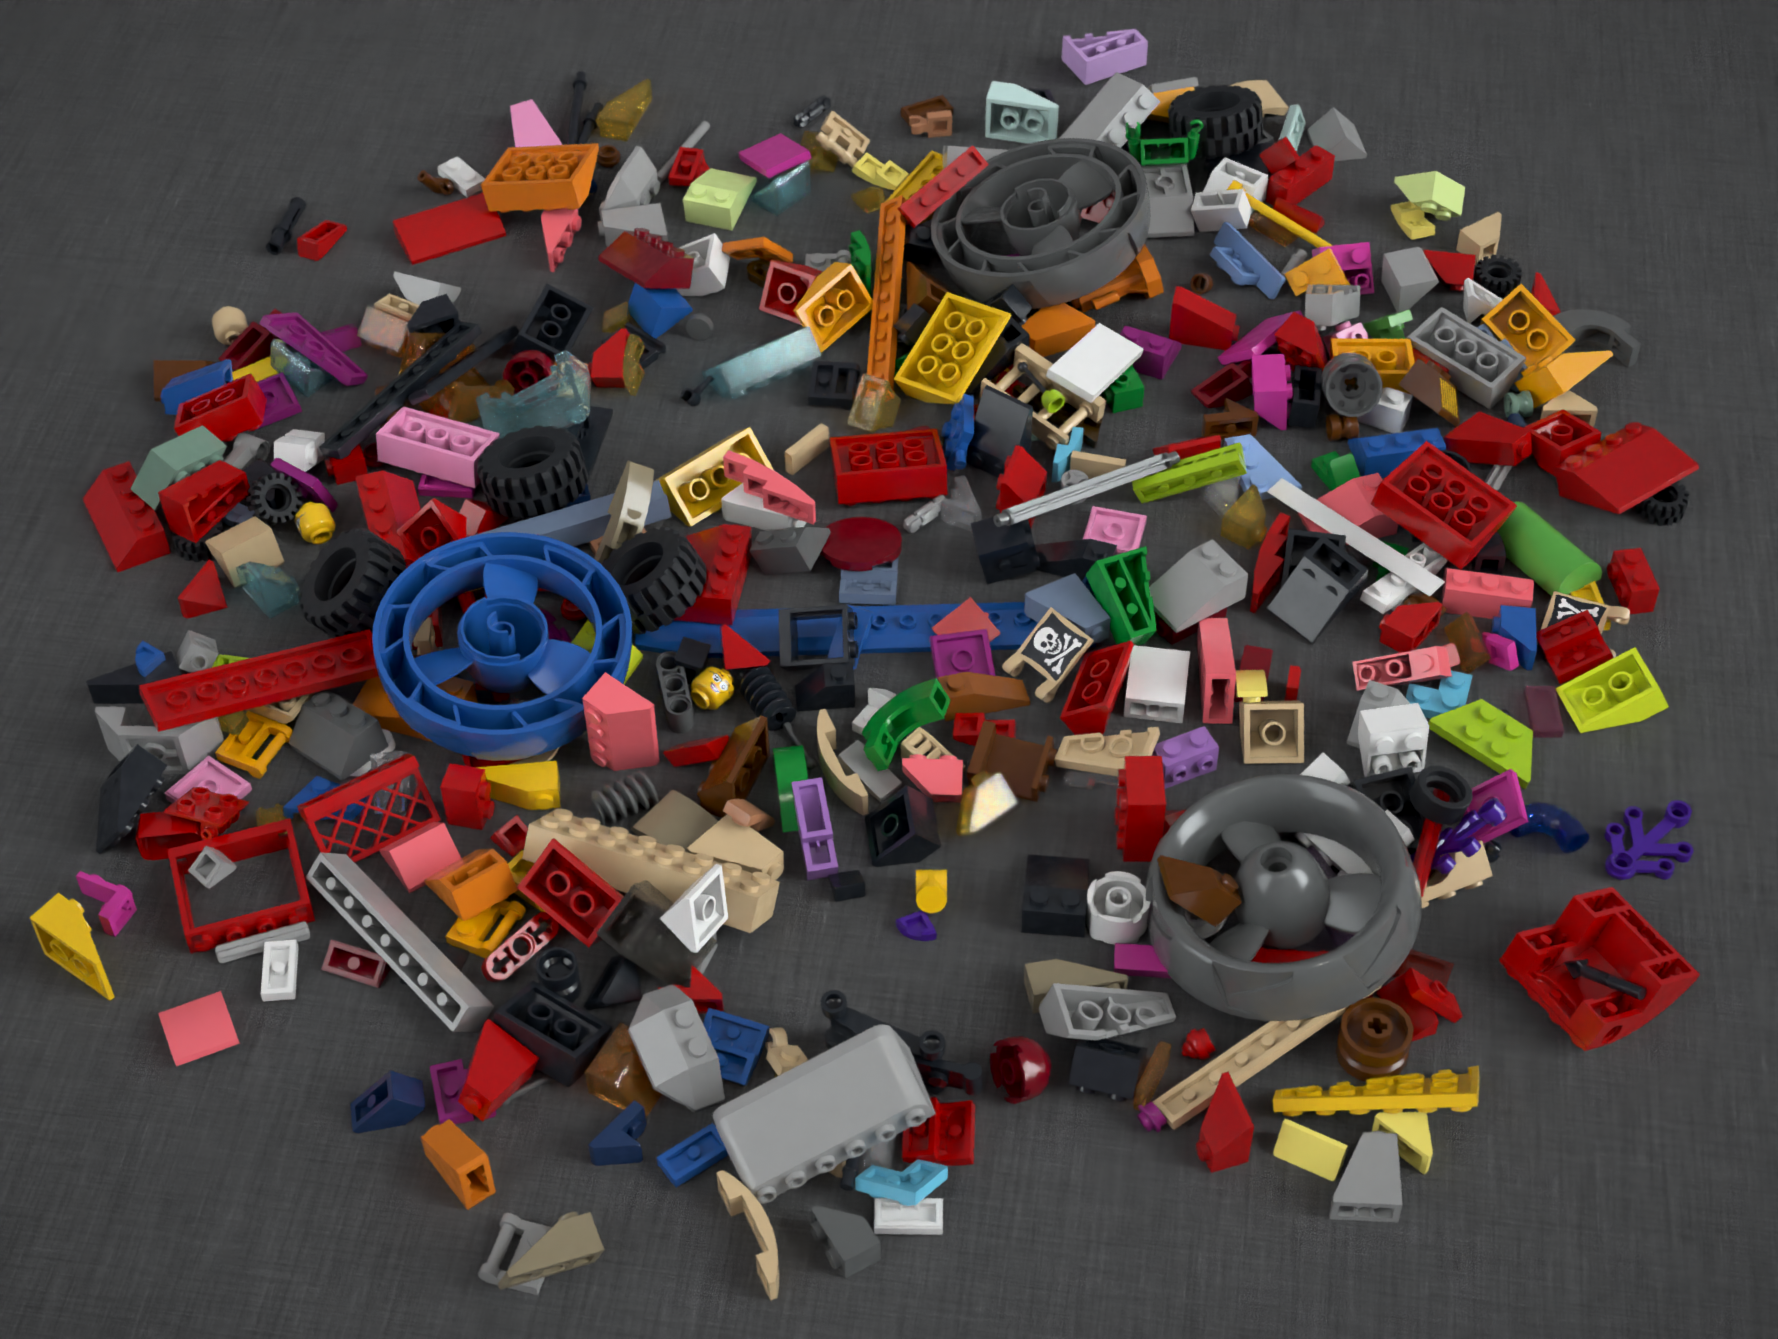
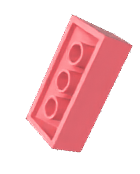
M605 672L582 698L592 760L599 766H607L613 771L656 766L660 760L654 704Z

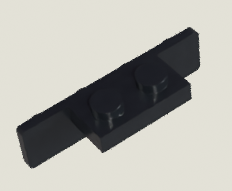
M578 404L574 415L571 414L569 417L568 431L577 438L580 444L589 480L611 422L613 410Z

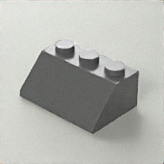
M328 689L316 693L302 705L289 741L290 748L342 781L389 747L378 719Z

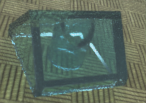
M805 161L790 169L749 198L752 202L778 216L811 193L810 164L808 161Z
M272 340L271 366L278 373L283 372L287 381L307 398L335 378L283 340Z

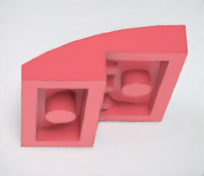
M221 991L158 1013L176 1067L240 1044Z

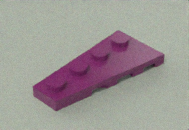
M294 312L263 315L259 323L261 326L336 377L339 382L347 386L365 383L368 375L300 314Z

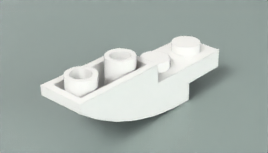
M1425 543L1405 555L1434 575L1448 561ZM1390 572L1363 590L1360 600L1384 614L1390 609L1394 611L1397 606L1403 605V602L1410 594L1419 593L1420 590Z

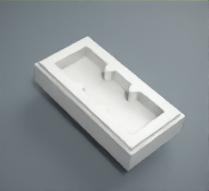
M875 1198L874 1233L943 1235V1198H924L918 1204L912 1206H905L896 1200L888 1198Z

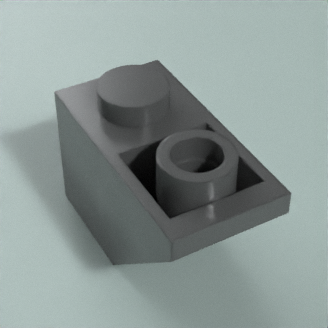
M821 1206L811 1208L812 1223L809 1224L810 1232L817 1243L822 1241L827 1249L825 1253L833 1269L839 1268L845 1279L881 1260V1242L864 1216Z

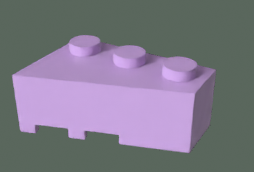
M1136 29L1107 32L1106 36L1093 37L1092 33L1085 34V38L1071 39L1070 36H1063L1062 61L1087 85L1112 77L1116 72L1123 73L1146 65L1148 41Z

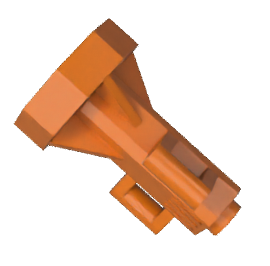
M1144 245L1131 264L1113 280L1085 296L1072 300L1071 303L1074 309L1080 308L1082 313L1091 309L1098 310L1120 301V297L1129 293L1144 294L1146 299L1164 293L1161 276L1147 246Z

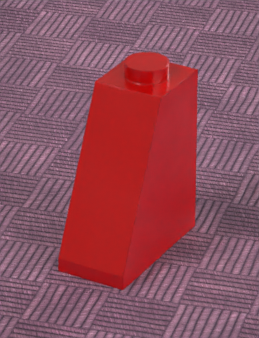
M1176 286L1172 302L1169 339L1184 345L1227 350L1232 346L1233 341H1238L1240 326L1235 325L1236 314L1183 287Z
M1480 411L1444 436L1446 450L1458 453L1470 463L1516 466L1532 454L1531 430Z
M488 1019L485 1021L476 1042L458 1102L469 1113L474 1114L484 1122L531 1078L539 1057Z

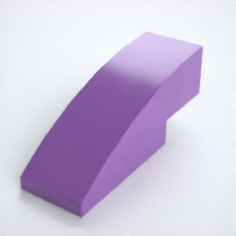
M822 777L792 782L795 812L807 881L837 874L838 863Z

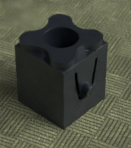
M994 517L970 523L987 584L1035 572V568L1040 567L1028 519L1011 526L1004 525L1001 527L995 525Z

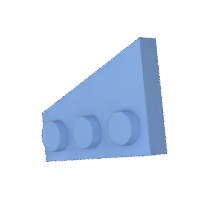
M1251 434L1224 438V447L1239 442L1243 447L1247 474L1237 476L1248 502L1276 498L1267 491L1281 478L1301 490L1302 485Z

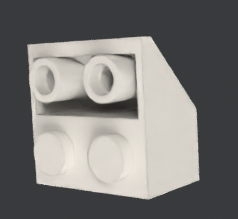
M1224 158L1212 171L1203 191H1218L1222 204L1225 205L1221 192L1227 190L1232 181L1236 180L1243 185L1247 194L1263 202L1266 199L1268 175Z
M1418 703L1360 711L1358 739L1365 777L1412 766L1413 773L1421 772L1424 769L1429 724Z

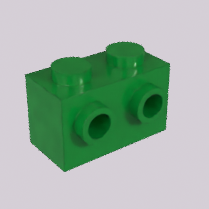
M1131 365L1101 395L1106 398V404L1109 405L1112 413L1143 407L1144 385L1133 365Z

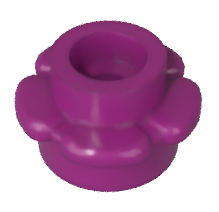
M1152 1101L1144 1106L1141 1104L1138 1106L1141 1113L1137 1115V1118L1148 1132L1152 1129L1160 1132V1127L1167 1123V1120Z

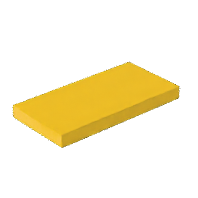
M931 150L886 201L901 195L906 200L913 196L943 170V154ZM932 212L919 224H922L932 219L934 212Z

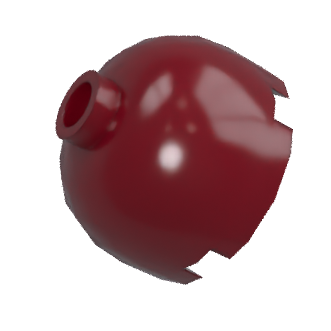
M524 350L517 353L507 363L502 374L507 391L513 397L516 395L521 398V402L525 404L544 402L554 391L558 379L557 369L552 359L538 350Z
M1012 1036L996 1041L993 1045L997 1046L996 1052L990 1053V1069L997 1089L1003 1085L1009 1094L1004 1099L1011 1104H1018L1039 1096L1046 1088L1050 1077L1051 1059L1035 1040L1027 1037Z

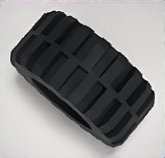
M1211 85L1205 88H1195L1193 91L1189 90L1184 92L1183 95L1177 96L1171 102L1168 109L1170 138H1186L1192 128L1199 126V124L1190 125V122L1195 119L1202 121L1203 128L1198 132L1200 137L1196 158L1237 155L1244 150L1251 149L1253 145H1257L1263 136L1261 99L1254 91L1246 87Z
M538 425L529 429L527 427L521 428L520 431L514 433L512 431L507 433L505 437L493 441V445H488L483 454H481L477 466V473L488 505L498 514L508 518L512 516L516 519L533 518L557 509H563L567 507V503L574 502L578 495L582 494L588 481V471L577 438L566 429L561 427L558 429L556 426L548 425V427Z
M667 527L648 529L646 533L640 532L631 540L627 539L621 543V547L617 550L614 549L610 553V557L601 564L613 576L626 597L632 620V634H645L646 631L654 632L663 625L665 627L668 626L675 618H680L685 614V610L688 607L694 605L696 597L701 595L703 585L706 583V566L684 534L676 529Z
M350 529V531L340 533L338 538L334 537L329 541V545L326 548L323 547L317 559L311 563L309 573L304 577V587H301L300 591L302 597L300 599V607L305 619L333 638L369 629L373 634V624L382 598L395 579L406 569L407 565L401 551L367 529Z

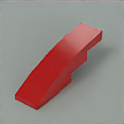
M1282 512L1279 513L1268 530L1259 550L1251 592L1250 612L1252 613L1257 612L1282 579L1283 558L1285 557L1290 516Z

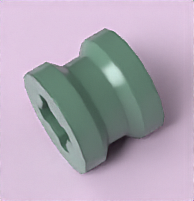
M1528 390L1521 391L1520 394L1516 395L1513 392L1504 395L1506 417L1508 418L1514 413H1518L1523 417L1532 416L1533 399Z

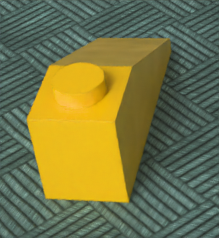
M557 761L475 767L485 769L487 782L491 784L490 798L528 810L561 808L560 777Z

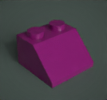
M1126 325L1119 334L1144 349L1141 357L1132 364L1135 371L1161 380L1182 348V344L1177 341Z

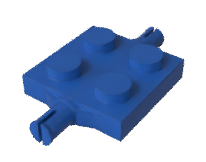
M963 394L959 403H955L952 408L950 421H946L943 425L941 436L945 438L942 450L947 469L955 471L956 468L964 469L966 467L967 448L974 435V396Z

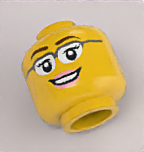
M305 503L295 515L294 520L303 540L309 543H325L332 537L335 531L336 524L328 507L322 503Z
M714 666L706 668L691 683L690 694L692 700L702 709H718L734 694L732 675L727 670Z

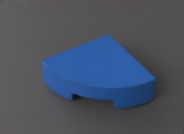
M142 641L136 648L135 663L143 677L149 675L166 660L164 652L145 641Z

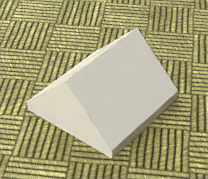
M715 864L696 880L660 918L691 952L697 953L728 919L722 865Z

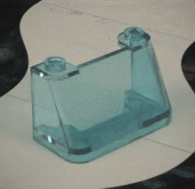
M565 349L554 355L557 366L552 365L550 367L552 375L513 396L503 392L501 393L502 398H491L488 393L477 397L476 402L484 429L500 433V438H503L507 433L512 431L514 433L525 427L529 429L538 425L543 427L551 425L556 426L558 429L560 427L567 429L576 423L583 422L590 414V373L587 365Z

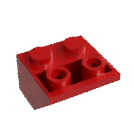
M1293 312L1274 334L1279 345L1278 349L1284 354L1285 365H1290V370L1293 372L1295 365L1322 368L1323 372L1328 360L1314 321Z
M1016 445L1012 456L1008 455L1006 458L1005 473L1000 474L997 481L996 489L1000 491V494L997 498L996 510H1000V513L1007 508L1044 496L1046 493L1047 471L1022 446ZM1036 516L1028 519L1030 529L1032 528Z

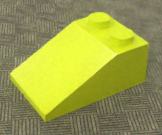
M1635 647L1555 688L1580 733L1640 722L1669 707L1660 687Z

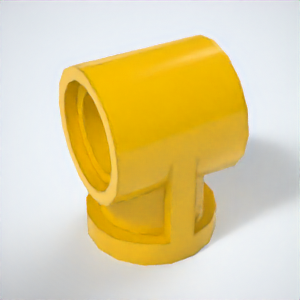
M916 870V903L922 911L936 913L945 907L947 903V870Z

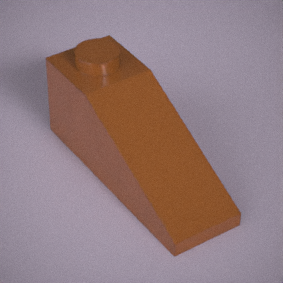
M972 672L938 677L939 683L951 700L944 717L945 722L954 720L955 713L984 712L987 714L1030 705V699L1023 680Z

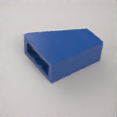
M226 359L172 378L161 391V402L165 406V414L177 415L179 404L233 381L231 360Z

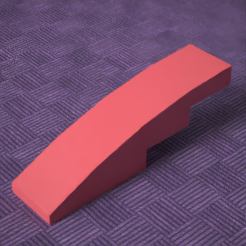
M729 450L723 457L725 477L743 483L745 493L763 498L764 508L814 525L816 522L815 501L803 490L776 471L750 458Z

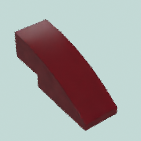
M275 308L269 315L283 313ZM253 321L218 359L219 361L231 360L232 370L236 371L272 356L287 343Z
M1252 359L1245 360L1237 366L1231 362L1193 388L1191 394L1208 409L1224 406L1225 398L1237 402L1252 395Z

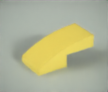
M867 152L852 169V173L860 178L890 190H896L909 175V173L889 160L884 165Z
M1410 201L1391 205V211L1397 223L1411 240L1435 235V225L1424 218V212L1420 207Z

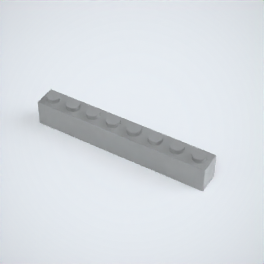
M320 852L305 878L452 1032H479L493 1010L494 1005L347 854Z

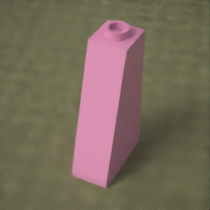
M533 99L510 106L515 147L562 145Z

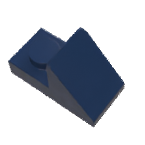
M634 1100L588 1144L591 1162L595 1166L640 1163L643 1161L641 1145L634 1140L643 1133L647 1125L645 1109L642 1105Z

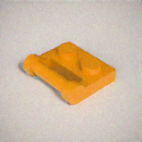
M248 711L215 752L217 760L248 771L253 777L261 779L267 772V765L285 743H289L293 730L285 724ZM270 734L275 735L257 760L253 759V755Z
M504 900L495 903L483 910L478 916L469 918L466 921L458 917L445 936L446 941L454 947L486 958L501 945L515 922L522 919L526 913V908L517 901L508 902ZM504 915V918L490 939L483 942L499 916Z

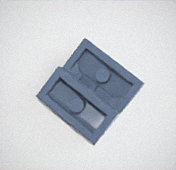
M898 558L892 563L885 562L872 566V570L869 571L841 569L839 603L896 605Z

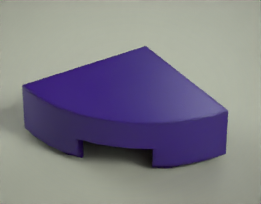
M922 910L896 919L897 929L910 939L917 941L937 939V932L927 913Z

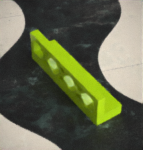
M1239 442L1181 459L1179 463L1172 465L1171 468L1132 481L1133 491L1141 504L1247 474L1243 447Z

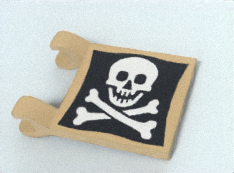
M1554 591L1541 630L1588 610L1602 635L1607 619L1621 625H1627L1630 619V610L1625 607L1608 606ZM1610 649V651L1612 652L1613 658H1615V657H1616V652H1615L1614 650Z
M1050 607L1017 652L1004 662L1002 668L1011 676L1017 677L1021 673L1025 662L1030 664L1047 678L1036 689V697L1045 703H1050L1060 684L1094 640Z

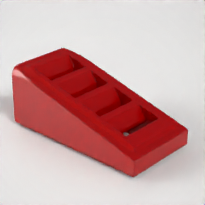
M330 220L323 221L297 238L298 255L319 261L347 231V226Z

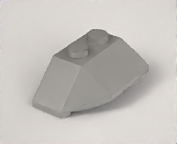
M635 147L613 180L605 201H602L599 207L600 221H602V210L648 205L653 196L658 194L660 181L657 180V170L642 147Z
M673 984L644 994L628 1032L653 1089L673 1101L687 1106L686 1108L693 1112L724 1102L725 1095L719 1058L692 999Z

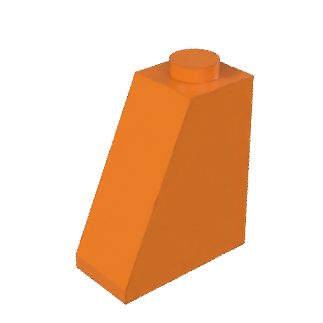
M1066 303L1041 308L1021 327L1029 334V348L1042 357H1046L1071 349L1095 327L1096 321Z
M450 1119L441 1125L431 1127L426 1134L421 1136L425 1155L467 1210L496 1192L488 1156Z

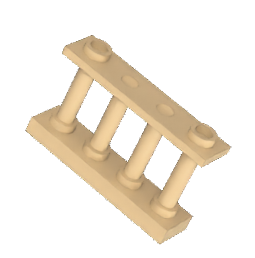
M1023 343L1015 349L1013 363L1015 367L996 385L986 378L981 381L980 398L986 385L1009 395L1005 390L1017 378L1025 374L1017 368L1020 362H1025L1028 365V370L1045 388L1059 391L1065 397V403H1069L1077 409L1064 424L1057 428L1046 421L1053 413H1049L1045 408L1038 414L1033 412L1032 434L1045 442L1052 450H1056L1057 444L1068 445V434L1085 417H1089L1097 423L1104 415L1106 404L1104 398L1098 396L1090 403L1046 377L1048 369L1053 364ZM1033 383L1017 399L1027 404L1040 390Z

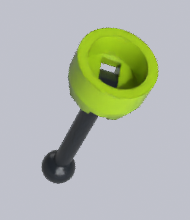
M1020 362L1017 366L1018 370L1025 373L1043 393L1041 396L1043 407L1049 413H1054L1061 409L1065 403V397L1056 389L1046 390L1028 370L1027 363Z

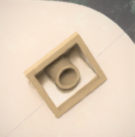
M256 516L205 542L234 589L284 564V559L272 529Z

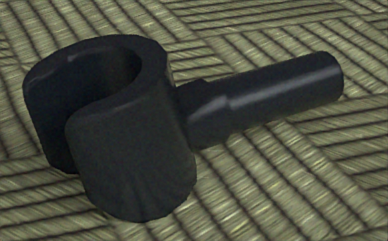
M709 375L694 390L691 388L684 389L680 395L681 399L687 401L691 406H698L701 402L700 394L714 378Z

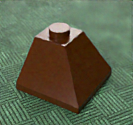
M1163 855L1157 858L1169 899L1214 927H1217L1242 903L1237 890L1238 884L1230 875H1222L1213 868Z

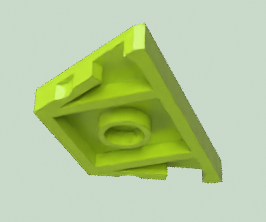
M1483 699L1437 715L1429 720L1428 724L1431 731L1499 774L1512 769L1517 773L1520 787L1523 789L1527 788L1531 780L1533 730Z

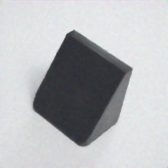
M859 869L828 875L835 902L865 897V882Z

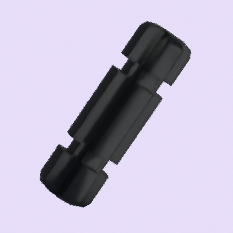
M825 95L820 96L793 117L794 125L799 128L805 127L831 107L830 98H827Z

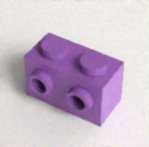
M1205 726L1157 743L1152 756H1162L1165 789L1216 770L1219 746Z

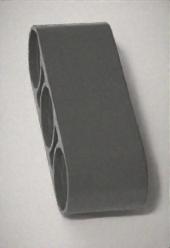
M666 651L656 658L657 679L668 728L672 732L678 734L686 733L694 725L688 683L684 667L674 664L677 653Z

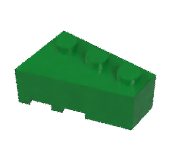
M1147 546L1097 560L1086 573L1097 602L1110 617V631L1116 644L1132 641L1135 646L1145 644L1157 631L1153 596H1150L1149 590L1150 571H1147L1146 565Z

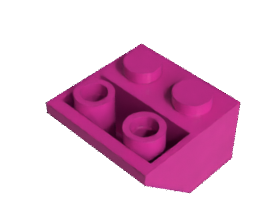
M1369 242L1326 246L1312 250L1313 258L1331 248L1349 284L1360 285V295L1374 293Z
M1284 354L1252 355L1251 375L1254 411L1278 429L1286 430L1287 419H1289L1291 403H1287V401L1292 399V383H1287V381L1291 380L1290 365H1285Z

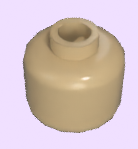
M226 306L220 308L212 317L215 337L220 343L225 345H231L248 327L244 313L235 307Z

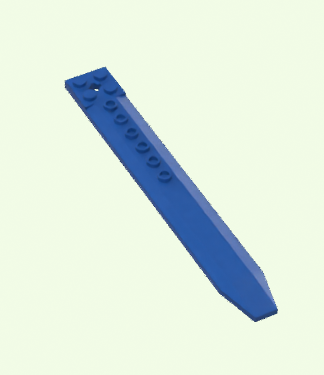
M1025 602L976 603L983 612L989 614V620L1001 633L990 642L991 650L1019 649L1038 624L1037 621L1029 618L1024 613ZM961 604L856 606L874 612L868 638L863 642L860 654L931 652L929 638L936 635L931 628ZM778 609L737 610L733 625L727 626L764 656H780ZM841 617L797 620L798 655H828ZM672 620L671 624L666 627L663 625L657 631H646L645 634H636L635 647L638 650L656 653L666 651L677 653L683 637L710 644L711 648L708 658H723L720 635L721 624ZM1096 643L1090 645L1089 647H1096Z

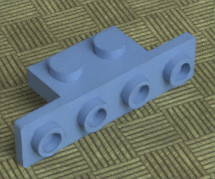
M1224 222L1214 240V244L1217 247H1213L1210 256L1217 262L1216 265L1220 269L1226 271L1231 276V280L1235 284L1240 286L1256 285L1269 299H1275L1285 281V277L1229 222Z

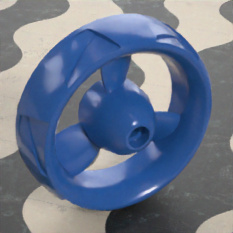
M518 532L487 533L465 537L438 547L420 557L395 579L382 598L376 612L372 635L373 652L378 675L384 690L398 714L411 729L421 733L437 745L450 751L475 757L476 759L493 761L518 760L557 749L587 731L582 698L605 672L624 684L632 648V620L626 597L619 584L590 555L574 546L546 536ZM484 587L487 599L483 597L473 603L460 619L457 631L459 647L435 651L413 658L412 643L419 628L428 616L450 599ZM538 588L562 596L585 614L596 634L591 653L578 645L549 639L546 618L542 611L533 604ZM467 669L481 687L492 692L513 693L523 690L534 683L546 695L518 704L488 705L457 698L436 685L451 679Z

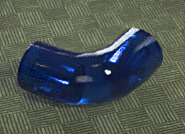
M1543 802L1524 804L1529 822L1509 831L1515 838L1533 832L1546 833L1555 839L1564 853H1573L1581 849L1590 838L1583 825L1569 811L1557 805Z

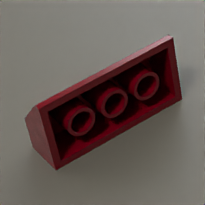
M645 228L624 231L598 258V261L643 288L690 289L694 258L687 255L684 249L675 248L673 243L661 240V236L650 234V230Z

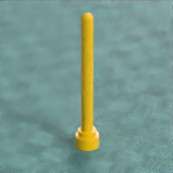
M1233 180L1227 190L1244 189L1241 183ZM1244 189L1252 209L1317 248L1332 246L1327 241L1247 194L1246 189Z

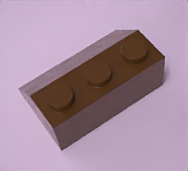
M760 716L736 726L719 759L712 761L709 776L706 781L703 780L700 783L697 792L701 807L708 813L723 818L727 815L723 812V809L728 800L747 799L770 756L767 717Z

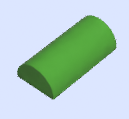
M1514 502L1517 505L1516 509L1497 530L1503 540L1506 557L1551 596L1554 591L1568 595L1593 581L1596 582L1601 579V567L1525 503Z

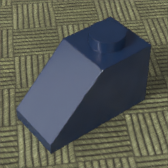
M391 1070L350 1104L353 1132L363 1133L406 1125L425 1109L422 1080Z

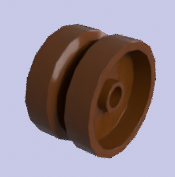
M1375 997L1361 999L1350 1005L1342 1016L1337 1039L1336 1055L1339 1064L1349 1075L1366 1082V1079L1399 1075L1406 1066L1414 1028L1408 1014L1395 1003Z

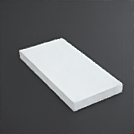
M1099 323L1048 369L1046 377L1091 403L1141 357L1144 349Z

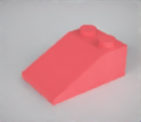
M1379 473L1353 478L1316 499L1376 538L1397 534L1398 524L1371 505L1372 499L1382 481ZM1298 512L1307 531L1330 533Z

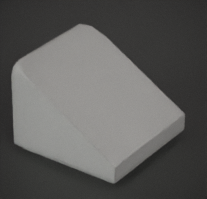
M205 846L188 871L206 888L210 889L231 874L237 866L219 850Z

